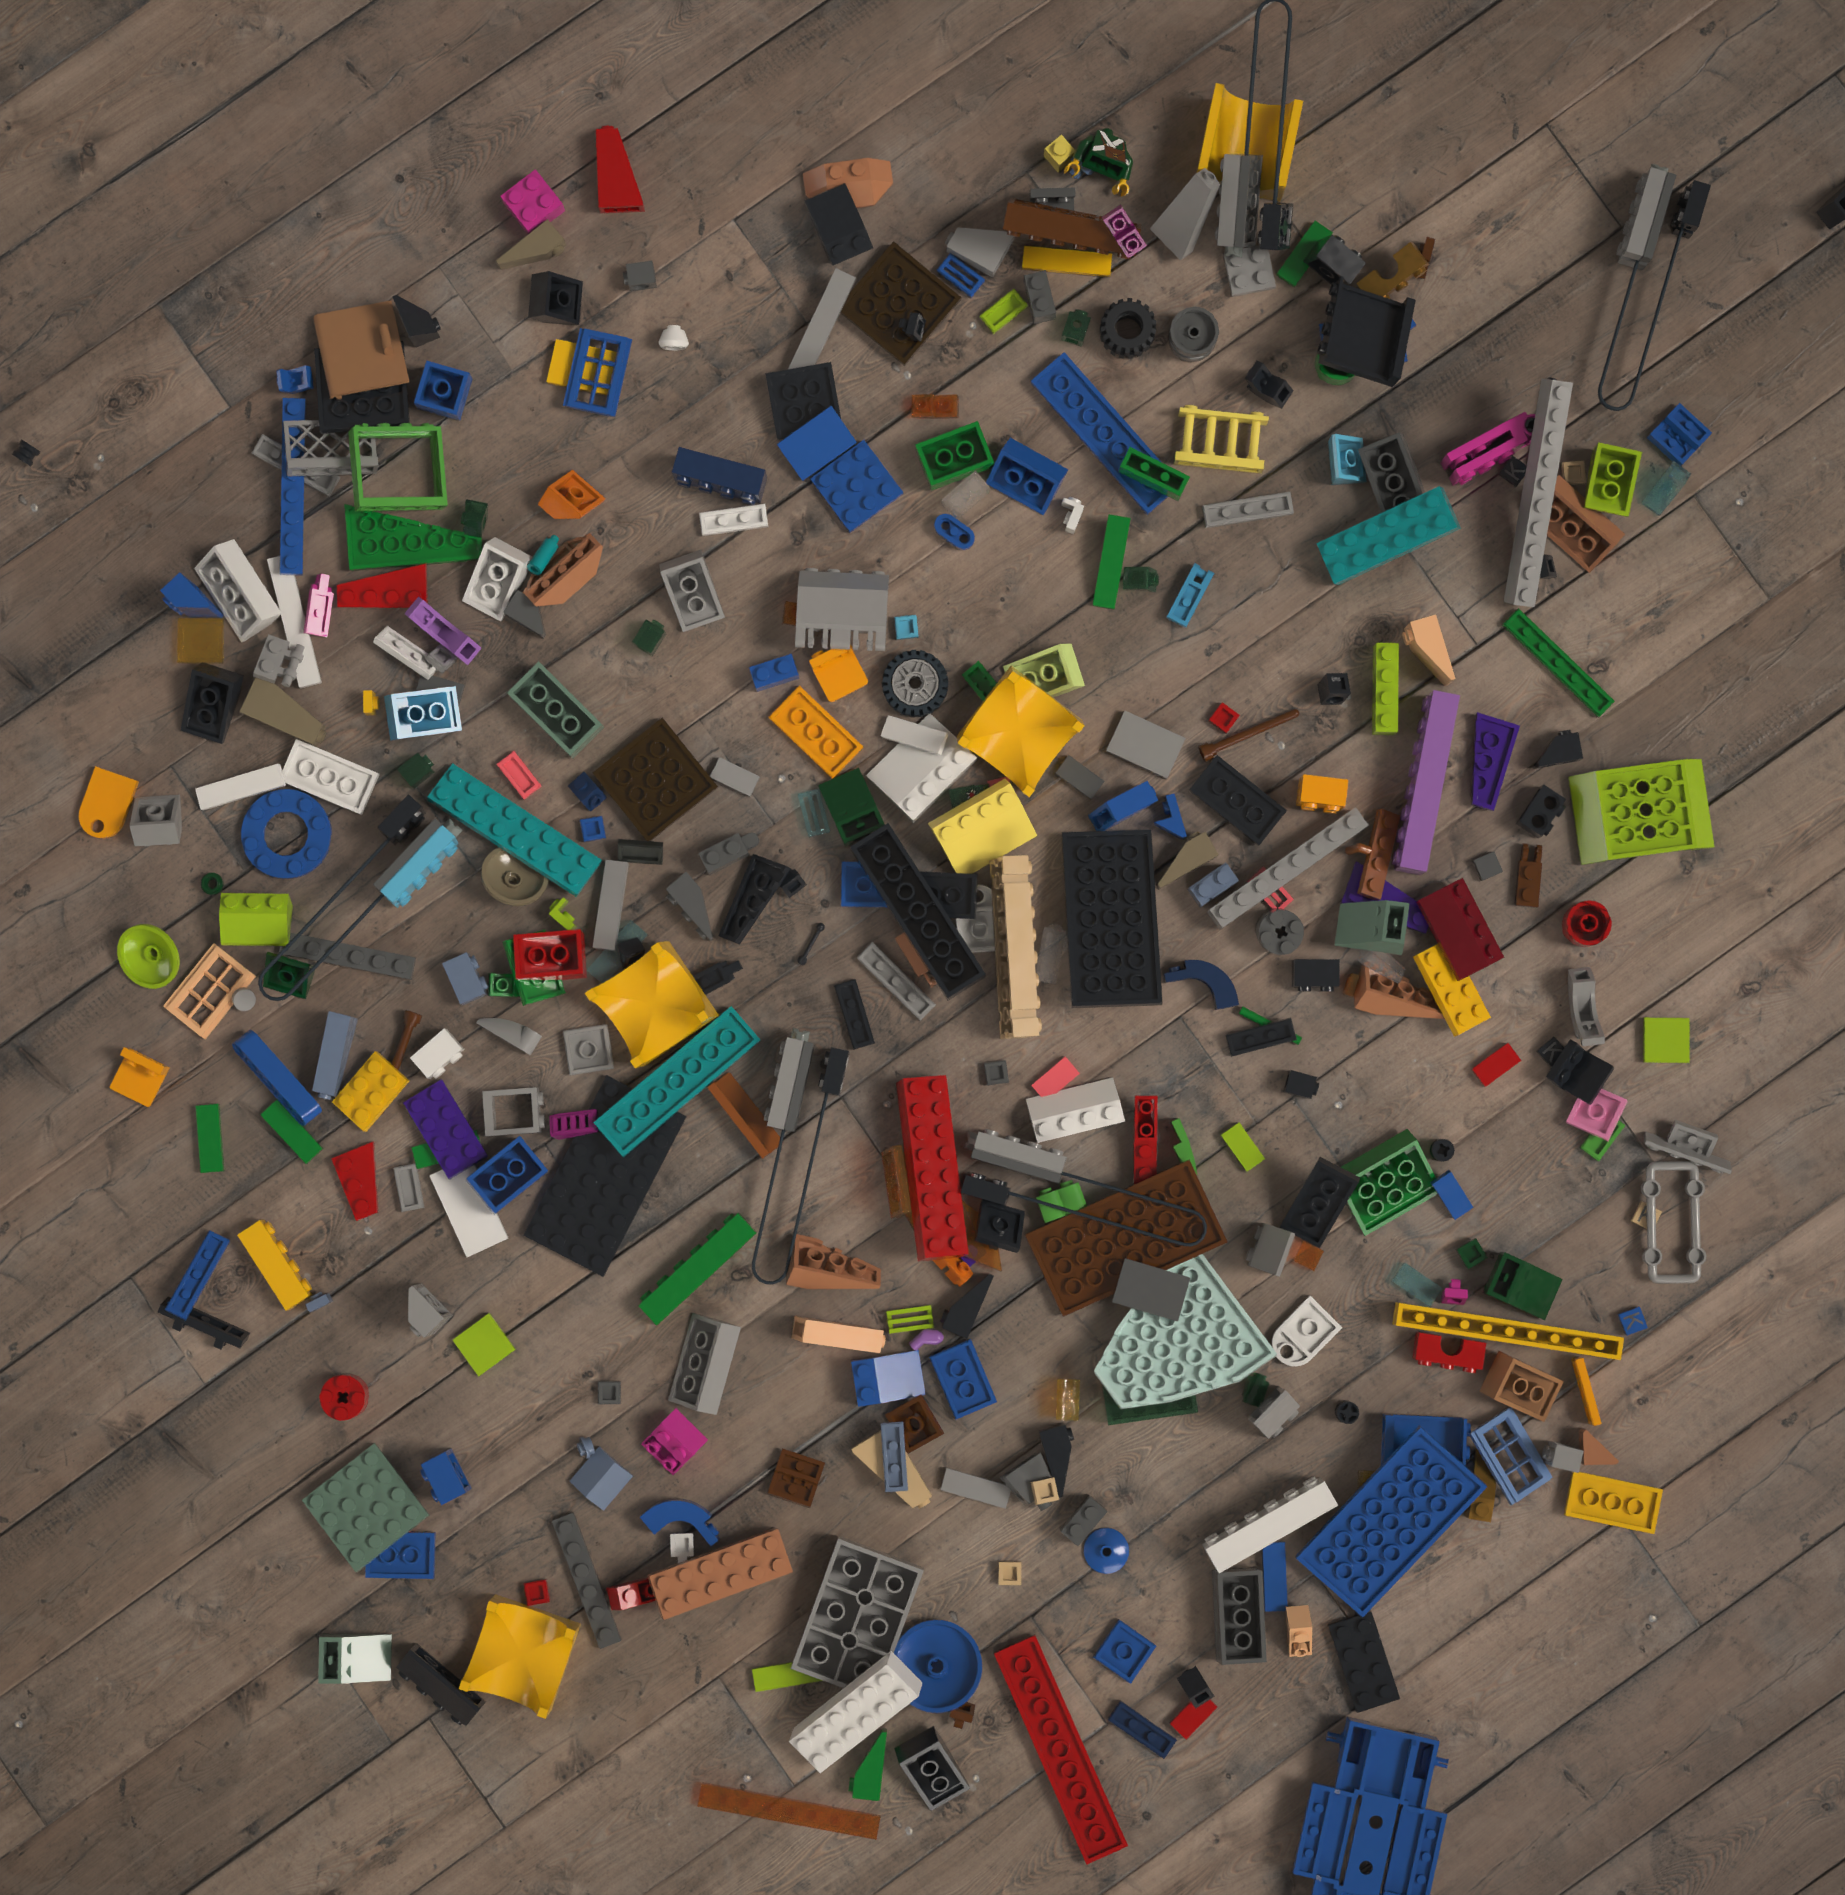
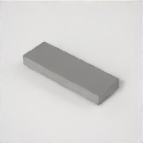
M946 1468L940 1489L1005 1509L1011 1492L1006 1484Z

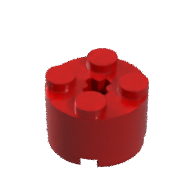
M1591 900L1582 901L1571 906L1565 912L1562 919L1563 935L1572 944L1579 947H1589L1602 942L1607 938L1612 927L1611 917L1605 906ZM1588 919V924L1591 927L1585 928L1583 921Z
M340 1374L334 1376L321 1389L319 1395L321 1407L329 1417L335 1420L344 1421L360 1415L368 1405V1386L357 1375ZM347 1392L348 1401H342V1394Z

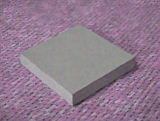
M608 1024L563 1031L570 1076L615 1069Z

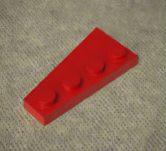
M427 563L337 584V607L409 608L418 596L428 604Z

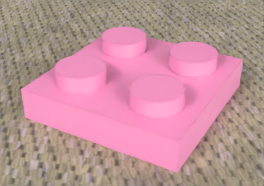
M1601 1089L1591 1105L1577 1098L1566 1122L1578 1129L1609 1141L1628 1101Z

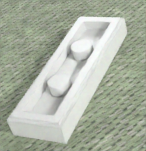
M765 504L699 513L702 536L768 527Z
M386 626L375 637L373 643L427 680L437 671L435 667L425 660L428 653L389 626Z
M889 715L881 733V737L938 755L942 754L949 735L946 732Z

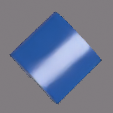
M1679 403L1651 432L1647 439L1680 468L1712 432Z

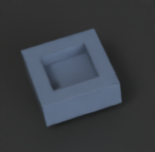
M322 1292L311 1296L309 1298L311 1302L305 1305L309 1312H313L333 1302L329 1293L323 1295Z

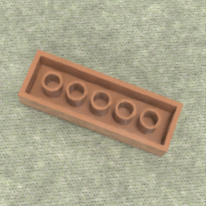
M772 1528L647 1574L661 1618L666 1620L790 1574L793 1570L779 1529Z

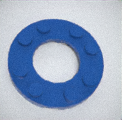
M291 789L269 792L256 800L244 817L241 828L243 849L248 859L257 869L272 877L283 879L302 877L315 870L323 862L330 849L332 835L330 819L321 804L303 792ZM282 812H291L299 815L308 828V838L305 846L299 852L288 856L274 853L265 841L267 823L273 816Z

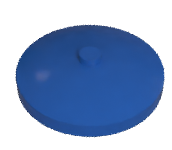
M930 1620L919 1623L910 1628L900 1638L894 1654L922 1682L919 1697L910 1703V1705L928 1713L953 1711L964 1705L979 1686L982 1677L981 1653L972 1636L957 1624L944 1620Z

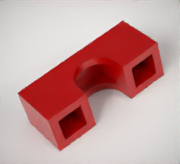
M1416 1332L1412 1358L1418 1360L1419 1365L1431 1366L1432 1362L1440 1363V1368L1454 1370V1366L1463 1367L1462 1371L1476 1373V1369L1483 1370L1487 1343L1461 1338L1459 1349L1454 1354L1447 1355L1441 1349L1442 1336Z

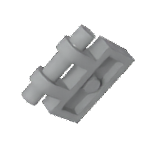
M268 634L253 672V677L275 684L278 676L283 678L281 683L283 686L290 687L291 682L297 676L296 669L303 660L305 647L296 644L294 651L288 650L289 641ZM284 659L290 661L287 668L281 667Z

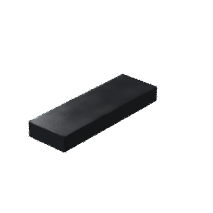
M856 979L834 985L853 1049L875 1044Z
M1291 1017L1226 1034L1231 1057L1297 1040Z

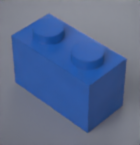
M792 654L749 667L757 692L799 679Z

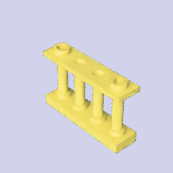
M1185 405L1184 408L1180 407L1178 416L1185 417L1183 445L1180 451L1175 452L1174 465L1262 474L1265 460H1259L1257 456L1260 425L1266 426L1269 416H1264V413L1261 412L1240 414L1197 409L1198 407L1194 405ZM1194 418L1207 419L1205 448L1202 454L1193 453V450H1191ZM1216 420L1229 422L1227 452L1224 456L1215 455V452H1213ZM1238 423L1252 424L1249 455L1246 458H1237L1235 454Z

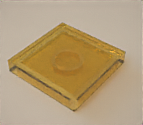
M178 618L177 663L200 664L204 662L207 664H223L224 619Z

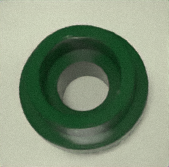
M207 873L201 879V888L206 894L216 895L223 889V879L217 873ZM211 880L216 881V886L214 888L209 887V882Z

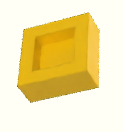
M363 690V713L367 716L376 715V710H379V696H376V693L372 690Z

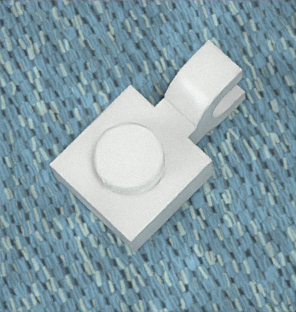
M693 1533L670 1534L671 1557H678V1563L687 1560V1556H694Z

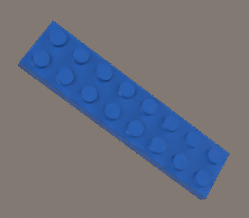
M1065 352L1031 380V384L1147 515L1168 498V496L1119 472L1120 465L1129 447L1158 461L1160 460Z

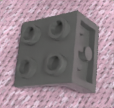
M1034 188L1029 190L1030 203L1033 202L1074 211L1075 188Z

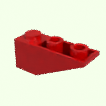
M648 1577L607 1588L611 1610H625L656 1601Z

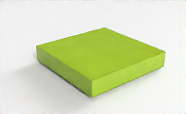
M1644 1017L1643 1063H1690V1018Z
M490 1313L453 1339L455 1345L478 1376H481L516 1350Z

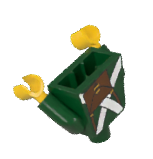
M1109 128L1097 130L1094 135L1084 138L1077 146L1072 157L1074 159L1073 162L1064 168V174L1071 167L1074 170L1072 178L1080 172L1079 163L1081 162V166L1117 181L1120 180L1119 184L1113 186L1112 193L1113 195L1118 194L1120 188L1122 191L1121 197L1129 192V186L1126 181L1130 178L1133 166V159L1127 151L1126 142L1114 136L1113 131Z

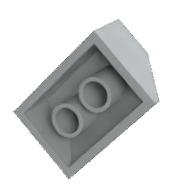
M422 1283L412 1285L409 1288L408 1322L411 1324L410 1329L418 1337L423 1336L425 1338L434 1335L453 1315Z

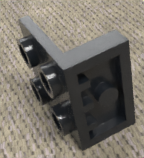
M1570 1039L1546 1077L1555 1086L1591 1105L1613 1072L1614 1067L1585 1051L1577 1042Z

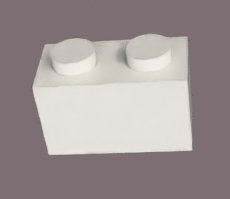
M444 1028L411 1056L410 1059L427 1078L431 1079L434 1077L437 1079L446 1071L444 1067L448 1063L454 1064L463 1056L461 1052L465 1049L448 1029Z

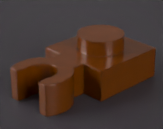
M1430 237L1426 238L1425 243H1420L1419 251L1428 264L1430 263L1435 239ZM1427 271L1418 278L1425 279Z

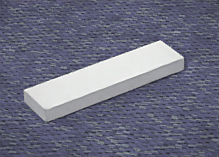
M275 764L195 788L200 809L207 810L286 786L281 765Z

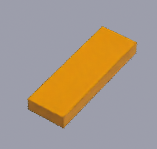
M1572 1358L1571 1362L1588 1423L1593 1426L1600 1425L1602 1423L1584 1358Z

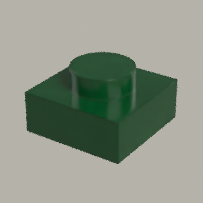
M1476 1238L1455 1249L1467 1269L1488 1258Z

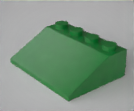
M1408 1129L1341 1167L1360 1177L1359 1183L1346 1205L1364 1236L1437 1195L1430 1183L1436 1177L1418 1140Z

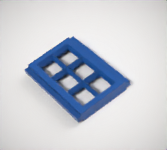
M580 328L563 406L616 417L632 339ZM590 339L602 341L599 359L587 356ZM607 342L618 344L615 362L603 360ZM585 361L597 363L594 381L582 379ZM602 364L614 367L610 384L598 382ZM581 383L592 386L589 403L577 401ZM597 387L609 389L605 406L593 404Z

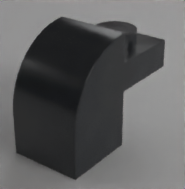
M1257 360L1245 377L1248 383L1247 388L1267 403L1281 409L1294 391L1285 379L1271 374L1264 363Z

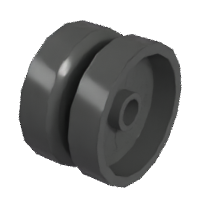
M1185 308L1172 320L1168 335L1171 350L1184 361L1196 362L1205 359L1215 348L1219 335L1218 322L1214 315L1204 308Z

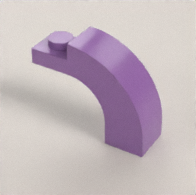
M419 596L405 612V615L465 664L468 665L481 650L477 643L447 621Z

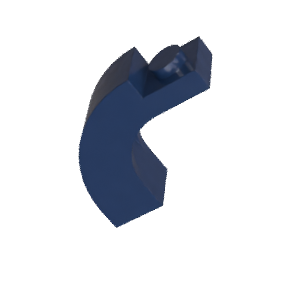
M1185 960L1183 961L1184 970H1181L1180 966L1168 968V973L1163 974L1164 984L1186 979H1195L1203 982L1212 993L1215 1010L1239 1005L1237 992L1231 979L1219 967L1209 962Z

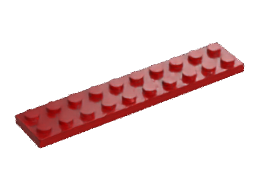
M1036 1635L1029 1636L994 1652L1086 1865L1127 1847L1126 1839Z

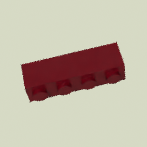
M1463 878L1416 901L1457 981L1505 958Z

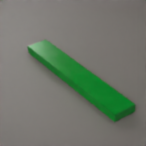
M1519 608L1502 624L1509 633L1598 718L1615 702Z

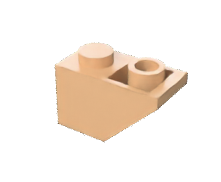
M1309 1606L1286 1607L1289 1657L1312 1655V1622Z

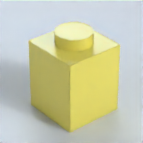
M1062 134L1044 149V157L1057 172H1060L1072 161L1071 159L1075 153V149Z

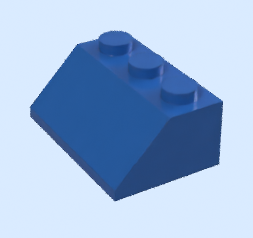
M1009 438L1002 448L986 484L1044 515L1060 488L1068 469L1018 441Z
M180 572L160 590L164 594L162 600L181 616L185 614L189 618L221 619L224 616L203 592Z

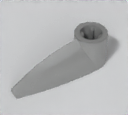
M481 1018L476 1022L529 1055L532 1054L542 1037L530 1028L506 1019Z

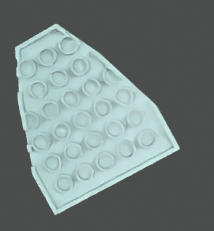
M1203 1254L1167 1270L1190 1277L1178 1321L1131 1308L1118 1325L1109 1345L1106 1347L1094 1373L1120 1409L1172 1402L1240 1382L1277 1356L1275 1350Z

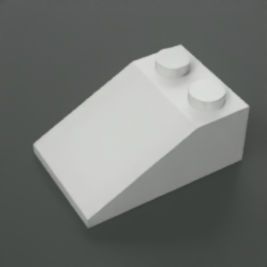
M496 537L487 541L462 601L502 621L505 616L504 610L529 571L527 565L532 556Z

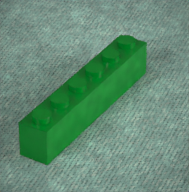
M731 1213L723 1221L725 1224L723 1228L719 1231L715 1228L706 1236L709 1241L703 1246L698 1244L689 1252L692 1256L686 1262L683 1259L673 1267L675 1272L670 1277L664 1275L656 1283L659 1287L655 1291L651 1292L648 1290L640 1298L642 1303L638 1306L656 1326L757 1234V1231L740 1213L737 1215Z

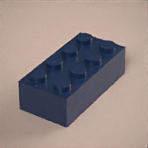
M682 447L678 448L672 469L673 478L678 482L677 485L681 487H698L699 491L707 494H712V491L721 493V497L733 500L734 497L740 498L743 503L748 505L761 504L767 482L765 469Z

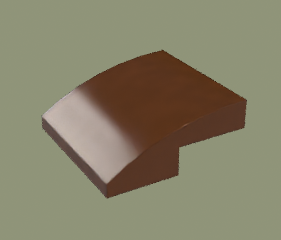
M782 1448L767 1494L810 1508L825 1462Z

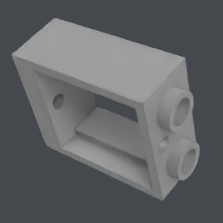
M538 1087L482 1091L485 1136L542 1133V1128H545V1116L540 1112V1105H544L543 1092H539ZM531 1094L533 1127L497 1130L494 1096Z

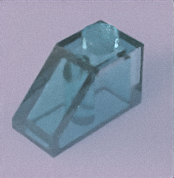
M1673 461L1644 498L1642 504L1660 516L1686 484L1691 473Z

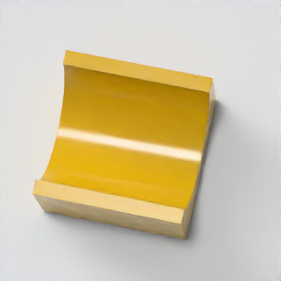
M1215 84L1196 171L1198 173L1206 168L1216 176L1219 182L1223 178L1220 165L1224 154H1244L1249 103V101L1229 93L1225 89L1224 84ZM1294 99L1293 102L1285 104L1278 202L1281 201L1287 184L1303 106L1302 100ZM1253 102L1249 154L1263 155L1259 198L1273 200L1281 105Z

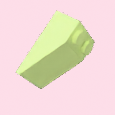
M1058 644L1003 666L1005 672L1010 666H1013L1052 697L1085 686L1072 644Z

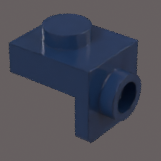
M585 772L581 773L568 785L570 790L589 811L594 810L607 798Z

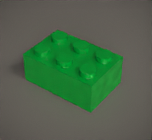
M978 421L915 444L917 456L931 491L991 469L994 466L993 458Z

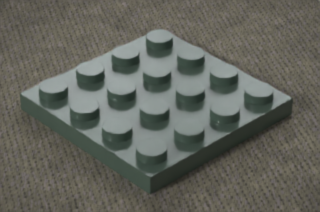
M375 1443L302 1499L303 1503L355 1572H359L430 1516Z

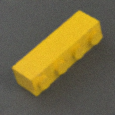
M259 1220L237 1236L286 1311L291 1310L312 1296L310 1292L312 1287L306 1278L302 1279L298 1271H300V1268L295 1260H290L286 1252H288L285 1244L281 1240L278 1241L274 1236L276 1231L269 1221Z

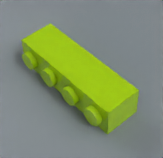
M1376 643L1373 646L1372 735H1395L1398 733L1399 643Z

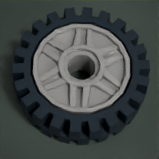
M922 650L905 651L895 656L888 663L883 674L882 689L887 702L895 711L904 716L923 717L933 713L943 703L948 691V676L944 666L934 655ZM917 678L921 681L922 685L918 689H913L909 686L910 680Z

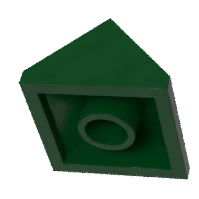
M267 952L265 967L278 954ZM281 956L265 973L263 987L287 994L314 965ZM315 970L294 991L292 996L302 999L307 998Z

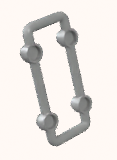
M1690 1161L1652 1162L1646 1168V1181L1641 1185V1193L1646 1197L1647 1249L1643 1251L1642 1259L1648 1265L1649 1279L1657 1284L1695 1283L1701 1277V1264L1706 1260V1252L1701 1248L1700 1196L1703 1195L1705 1186L1699 1180L1697 1165ZM1655 1171H1690V1180L1685 1184V1192L1690 1196L1691 1248L1686 1253V1259L1692 1264V1274L1657 1275V1265L1662 1260V1253L1656 1248L1655 1197L1660 1194L1661 1186L1655 1180Z

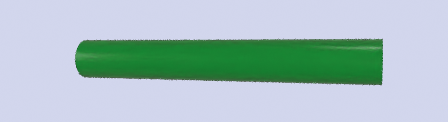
M1242 1006L1238 1013L1259 1025L1272 1022ZM1296 1034L1297 1040L1291 1042L1299 1045L1302 1037Z

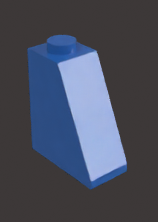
M1146 781L1105 802L1091 812L1088 817L1096 831H1106L1148 808L1158 801L1154 788Z

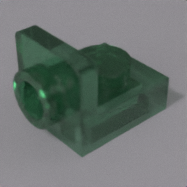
M1124 567V590L1156 592V586L1159 584L1157 570L1151 567Z

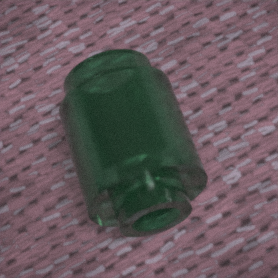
M1254 1372L1253 1376L1249 1375L1247 1377L1242 1396H1244L1242 1402L1256 1407L1260 1406V1403L1264 1401L1270 1383L1266 1381L1267 1376Z

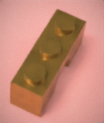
M1410 242L1393 255L1398 264V272L1393 278L1384 279L1377 270H1373L1356 284L1361 290L1390 299L1389 295L1395 290L1400 292L1409 285L1407 281L1412 277L1417 279L1427 271L1425 267L1429 264L1416 245Z

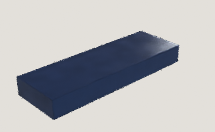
M1121 1700L1108 1717L1111 1723L1163 1759H1165L1177 1741L1172 1735Z

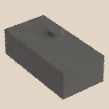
M1257 1567L1226 1569L1221 1573H1218L1217 1570H1212L1216 1662L1221 1665L1267 1662L1262 1570Z

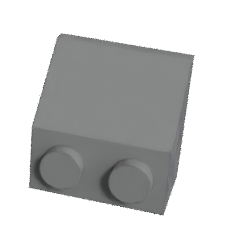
M180 795L135 797L130 821V830L135 846L180 844L182 833Z

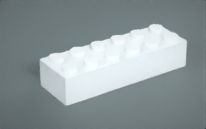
M1311 1477L1303 1482L1304 1486L1302 1488L1288 1490L1283 1494L1284 1498L1276 1501V1499H1273L1263 1505L1265 1509L1259 1512L1254 1510L1244 1516V1521L1238 1524L1235 1521L1224 1527L1225 1531L1219 1535L1213 1533L1204 1539L1206 1542L1202 1546L1218 1573L1223 1572L1337 1507L1338 1504L1325 1481L1320 1477L1317 1479Z
M890 1651L795 1726L789 1742L821 1773L919 1697L922 1682Z

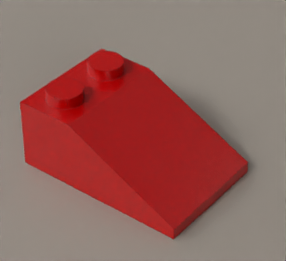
M581 929L513 935L516 980L587 978L585 938Z

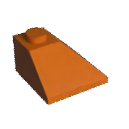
M571 470L548 486L538 505L554 519H580L604 502L606 498L574 470Z

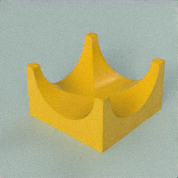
M1010 666L956 737L959 745L986 760L1009 778L1025 795L1030 797L1053 759L1075 734L1080 733L1085 725L1076 714L1013 666Z
M669 941L656 943L649 952L631 966L606 982L585 992L589 1001L596 1003L607 1014L622 1035L630 1051V1062L634 1068L648 1065L719 1016Z
M495 1594L488 1602L482 1631L459 1689L466 1692H486L510 1699L530 1708L538 1717L546 1719L552 1710L581 1623Z

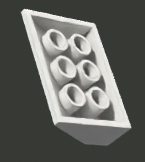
M928 714L919 725L949 734L941 755L899 743L866 775L912 823L977 761V757L969 749L959 745L957 738L931 714Z

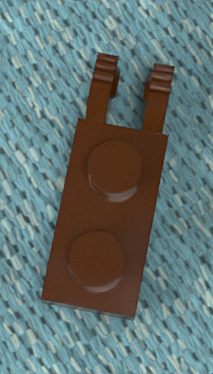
M1523 843L1520 861H1518L1515 906L1538 908L1542 872V845H1536L1534 862H1528L1529 847L1528 844Z

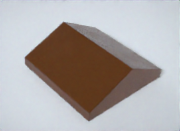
M921 1394L885 1414L889 1422L903 1421L905 1450L908 1454L944 1434Z

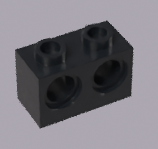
M1542 785L1516 824L1536 838H1540L1543 835L1547 836L1554 826L1551 822L1555 816L1559 818L1565 810L1566 806L1563 804L1566 799L1546 785ZM1545 798L1553 800V809L1545 807ZM1534 816L1541 819L1542 825L1540 828L1533 826L1532 818Z

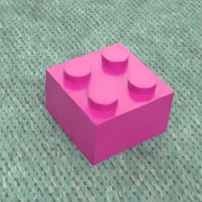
M536 169L501 195L504 205L527 234H530L547 219L549 222H552L565 212L563 203Z

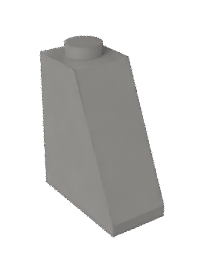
M958 227L955 233L950 232L945 244H947V253H951L961 261L993 278L1011 247L1015 236L1007 235L1006 231Z

